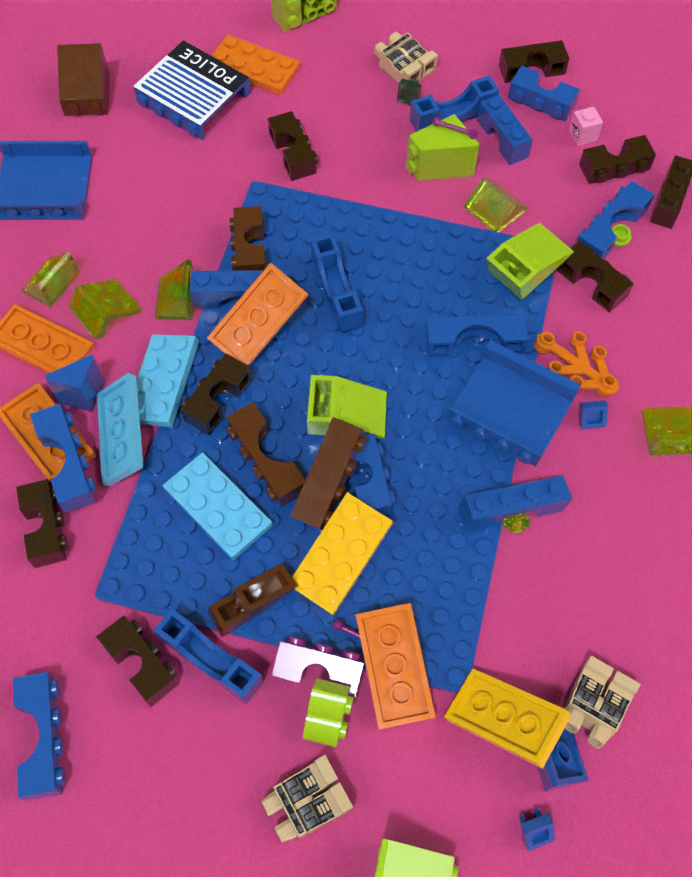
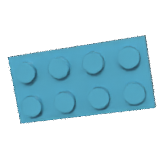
M151 336L137 378L140 425L173 427L199 344L196 336Z
M127 373L97 393L102 485L112 486L143 468L136 375Z
M203 452L162 485L164 490L232 561L273 526L272 521Z

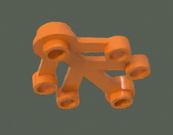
M576 331L570 338V343L574 346L576 356L557 344L552 333L543 332L537 336L534 341V348L539 353L548 354L553 352L570 364L562 365L559 361H551L547 368L562 376L573 375L570 380L581 385L578 392L580 390H595L599 395L608 397L618 391L619 382L613 375L609 374L604 359L607 355L606 348L596 345L590 352V357L596 364V371L590 366L584 346L587 336L583 332ZM578 375H586L591 380H583Z

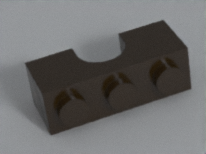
M563 40L501 49L499 68L504 82L511 83L521 66L527 68L538 67L543 71L545 77L565 75L570 58Z
M292 111L267 118L269 135L275 148L290 147L282 150L283 164L290 180L294 181L316 174L318 157L315 150L311 151L310 141L307 134H303L300 119H296Z
M646 135L625 139L619 154L620 156L609 153L605 145L583 149L579 166L588 184L601 183L609 179L622 178L630 174L643 173L650 170L656 153Z
M677 155L674 156L664 180L661 194L650 220L651 223L672 229L680 213L692 178V160Z
M578 241L570 248L574 253L556 270L573 284L581 278L595 280L598 285L592 299L610 313L628 297L634 283L626 275L621 274L612 267L608 261L593 252L590 247Z
M225 353L220 360L218 359L213 364L208 376L199 381L196 391L192 396L187 397L183 401L180 410L184 421L209 436L223 418L221 405L213 401V399L220 393H230L238 398L252 381L251 368Z
M45 479L17 486L19 509L27 520L43 518V523L37 531L24 535L27 560L34 568L67 560L65 551L69 550V544L66 535H62L61 526H65L62 511H58V501L50 481Z
M123 615L96 637L117 664L129 656H139L142 658V666L139 672L129 680L148 705L152 707L178 686L174 679L177 673L168 661L164 664L160 662L157 656L161 652L151 640L146 643L140 635L144 631L135 619L129 622Z

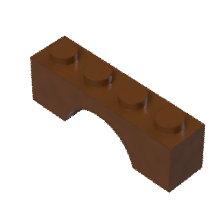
M254 402L226 416L228 422L226 431L232 441H238L240 444L238 449L245 461L250 460L253 464L251 469L256 479L264 481L267 486L264 489L272 502L276 500L280 508L297 499L305 479L293 461L276 462L267 458L261 452L260 444L268 430L266 420Z

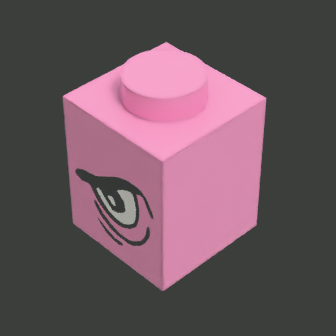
M595 107L575 111L573 114L569 132L577 146L598 140L603 121Z

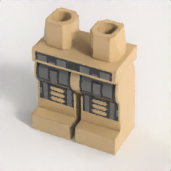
M394 32L389 37L388 46L383 42L375 45L374 54L380 59L379 67L382 70L385 69L406 90H409L419 83L421 79L423 80L436 71L438 54L432 50L430 52L426 51L417 40L412 39V35L409 33L402 36L398 32Z
M590 655L582 666L564 706V709L568 710L572 715L565 730L576 734L581 725L590 730L587 738L588 743L600 749L618 731L626 711L641 684L616 671L606 685L614 668Z
M323 755L315 760L313 764L274 786V792L261 801L269 817L284 809L288 820L274 827L281 843L293 840L296 837L300 840L353 810V806L341 783L337 784L338 778L326 755ZM329 788L328 791H326V792H324L323 794L319 795L318 797L314 798V796L320 794L321 792H323V791H325L326 789Z

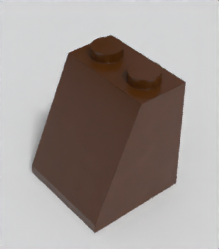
M101 43L57 45L59 101L64 116L108 114L110 74Z

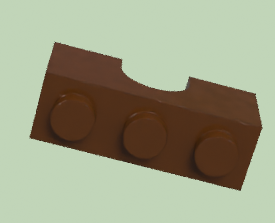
M261 206L233 208L234 217L229 218L230 231L235 234V236L230 237L231 251H235V256H231L232 270L264 271L266 268L264 244H250L253 240L264 239Z

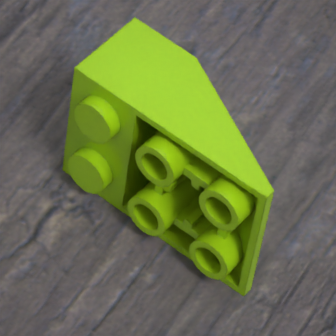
M271 0L272 17L284 32L337 10V0Z
M539 222L503 242L487 257L488 271L519 299L523 300L570 257L574 251Z
M311 375L307 415L308 434L325 435L332 417L363 429L367 432L366 435L375 434V438L385 439L387 392L338 376Z

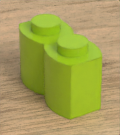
M316 678L311 692L302 739L332 747H337L339 739H345L348 722L343 721L344 714L350 715L354 697L349 696L350 686Z

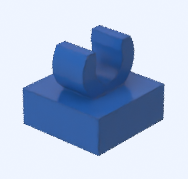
M603 400L580 403L579 426L582 430L606 427L608 415L607 402Z
M537 808L534 809L535 818L529 821L525 819L523 814L519 815L522 841L527 851L555 841L554 823L548 813L542 815L541 811Z

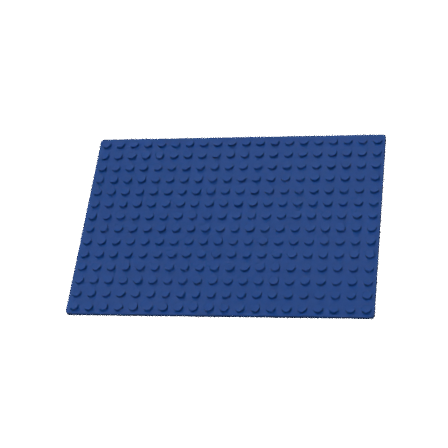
M253 181L250 184L242 207L261 206L264 239L253 240L250 244H264L266 267L272 263L279 270H288L289 278L308 293L309 296L250 364L252 381L238 398L230 393H220L215 396L213 401L221 405L223 418L209 436L185 422L180 409L183 401L187 397H191L196 391L199 381L202 378H206L211 372L213 364L225 355L207 337L242 296L227 298L218 307L203 308L193 334L199 340V344L173 427L158 426L95 596L100 601L165 617L172 608L192 624L218 631L208 615L209 606L233 594L235 588L280 564H283L292 578L322 532V529H318L290 516L297 499L281 508L276 500L272 502L264 489L267 487L264 481L256 479L251 469L253 464L250 460H244L238 449L240 444L237 440L232 441L226 431V427H228L226 416L254 402L266 420L268 430L260 444L261 452L267 458L276 462L293 461L306 480L325 436L308 434L307 415L311 375L338 376L387 392L385 439L376 438V442H381L384 457L381 458L382 466L387 465L389 472V481H386L388 490L392 489L394 492L395 505H392L391 515L386 516L394 523L335 615H332L294 589L273 606L229 634L279 647L280 641L283 639H289V636H296L305 639V644L316 647V643H322L332 646V651L343 654L344 650L359 653L360 659H364L361 639L343 630H335L333 622L341 620L343 625L359 632L355 614L411 603L429 687L458 694L473 668L503 520L491 527L466 532L458 507L465 495L510 486L516 456L497 450L493 444L485 440H478L470 432L462 428H455L449 421L445 420L447 408L449 405L453 406L482 360L489 341L478 337L468 338L461 341L455 347L452 355L427 356L426 322L427 318L435 316L525 314L529 341L525 352L518 354L536 362L538 351L534 348V341L543 330L555 270L521 300L488 271L487 257L503 242L514 237V235ZM332 233L341 252L342 264L348 284L352 291L356 290L363 308V326L339 332L311 257L310 239ZM230 239L218 271H237L232 270L231 256H235V251H231ZM202 452L273 524L267 532L234 561L180 507L162 486ZM354 472L351 477L348 476L344 484L346 487L345 495L348 492L354 496L355 486L367 484L371 480L370 476L364 472ZM337 501L333 511L337 509L341 502Z

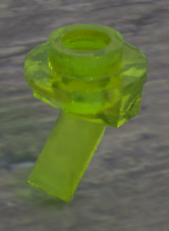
M521 513L504 519L503 525L512 533H522L530 527L529 515Z

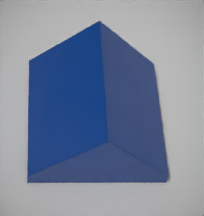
M92 354L45 375V379L60 404L89 412L93 411L97 402V393L102 390L105 384Z
M564 729L543 769L537 766L545 792L589 781L574 733Z

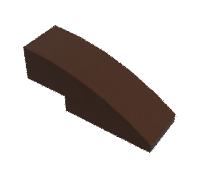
M280 564L235 588L233 594L209 606L208 615L220 635L224 637L284 598L296 588V584L283 564Z

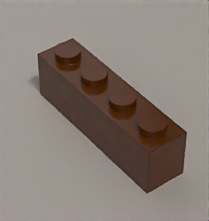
M332 417L290 515L291 517L318 529H324L335 512L333 510L337 501L341 502L345 495L346 487L344 484L347 477H351L356 469L357 462H355L358 451L362 452L367 443L365 435L367 432Z

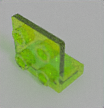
M116 279L76 286L69 307L95 339L104 337L110 319L138 314L141 311V307Z
M692 407L643 409L642 417L650 456L692 454Z

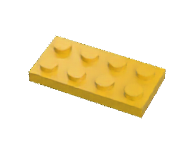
M347 492L294 573L292 580L296 584L295 590L332 615H335L394 522Z
M472 669L444 718L448 722L543 769L572 715L564 708Z

